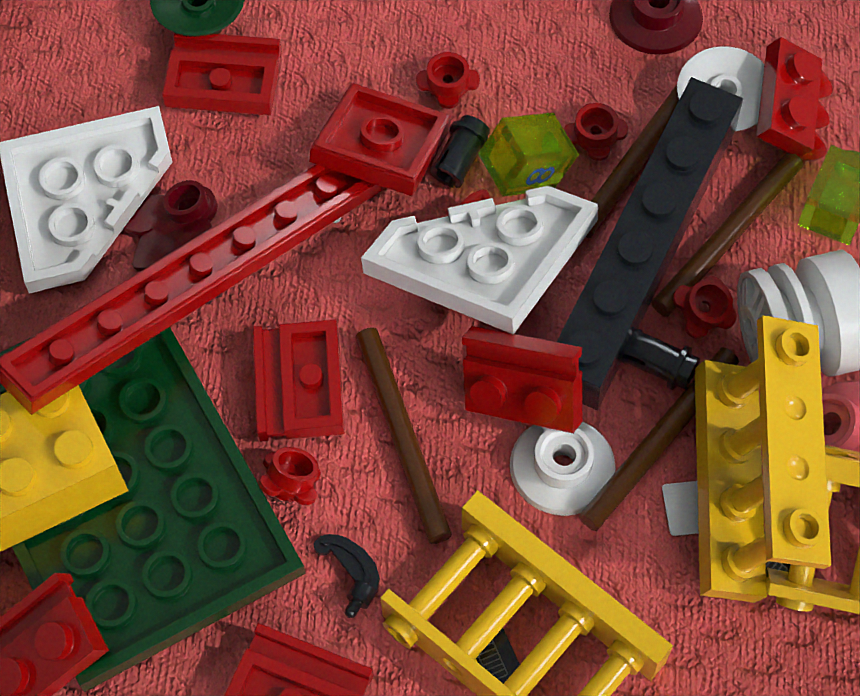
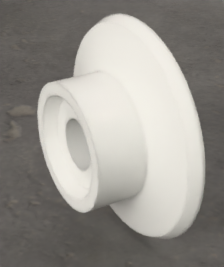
M720 46L703 50L690 58L679 74L677 82L679 100L690 78L693 77L742 97L743 102L736 131L750 128L758 123L765 64L753 54L735 47Z
M585 422L581 423L574 434L532 425L517 439L510 456L511 478L523 499L540 511L560 516L581 513L613 476L616 469L614 455L609 443L599 431ZM558 455H566L573 460V463L568 466H562L557 464L554 458Z

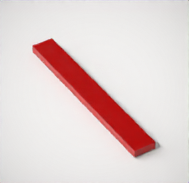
M315 164L0 357V384L31 415L372 198L381 192L383 187Z

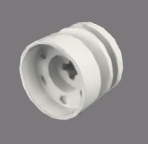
M841 249L806 257L799 260L795 273L785 263L770 266L767 272L762 268L741 273L737 284V307L741 332L751 363L758 359L757 319L764 315L818 325L821 372L827 377L860 370V267L852 255Z

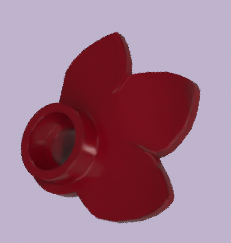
M186 180L173 185L165 195H149L146 197L123 228L124 231L141 237L132 263L136 271H142L212 228L210 222L217 213L218 203L209 188L197 181Z

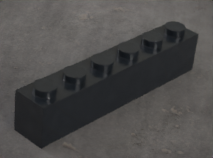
M691 77L557 340L558 343L582 347V356L579 358V370L582 371V404L598 411L621 364L623 352L634 330L639 328L736 131L743 102L742 97Z

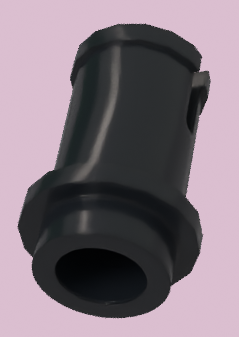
M464 115L459 121H454L450 125L449 132L451 136L437 161L430 168V173L436 180L452 188L453 186L456 188L462 186L464 178L479 151H485L490 145L488 138L490 134L489 127L478 118L470 115Z
M638 328L630 336L621 362L624 364H630L667 381V388L674 390L676 386L686 390L695 375V367L700 362L699 357L691 354V347L685 346L681 350L643 333Z

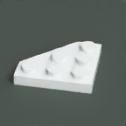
M159 106L0 142V158L24 283L29 294L84 281L173 161Z
M543 186L526 190V199L495 205L493 198L454 206L448 208V216L417 223L415 216L392 220L361 257L363 273L514 334L597 222L598 204L550 186Z

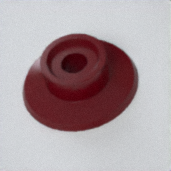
M613 0L609 12L612 29L622 42L637 51L655 55L674 53L685 48L698 36L703 23V13L698 0Z

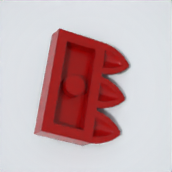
M782 37L769 44L766 48L756 137L790 154H796L800 159L818 160L827 154V148L822 138L816 132V129H821L830 123V117L819 99L831 95L833 88L829 78L822 71V59Z

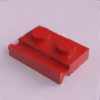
M174 33L175 43L170 53L162 93L165 107L258 115L272 114L279 72L278 63L282 54L280 39L225 34L190 37Z
M337 320L279 324V328L262 329V326H253L257 434L260 442L269 441V437L286 436V439L345 434Z
M471 326L462 336V345H466L467 356L463 359L466 411L574 434L583 422L582 371L579 370V358L582 356V347Z
M54 573L0 617V696H52L109 651L83 598L76 597L71 587V584L74 582L71 574Z
M258 623L254 630L255 635L249 648H246L224 696H364L374 673L370 667Z

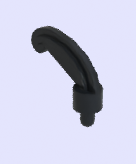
M336 534L320 536L314 542L315 552L321 556L332 552L355 581L346 596L350 603L345 609V615L348 618H354L360 608H368L378 591L380 577L376 564L362 547L350 539Z

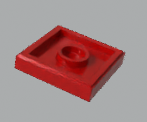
M351 83L312 144L309 162L413 196L449 131L451 115Z

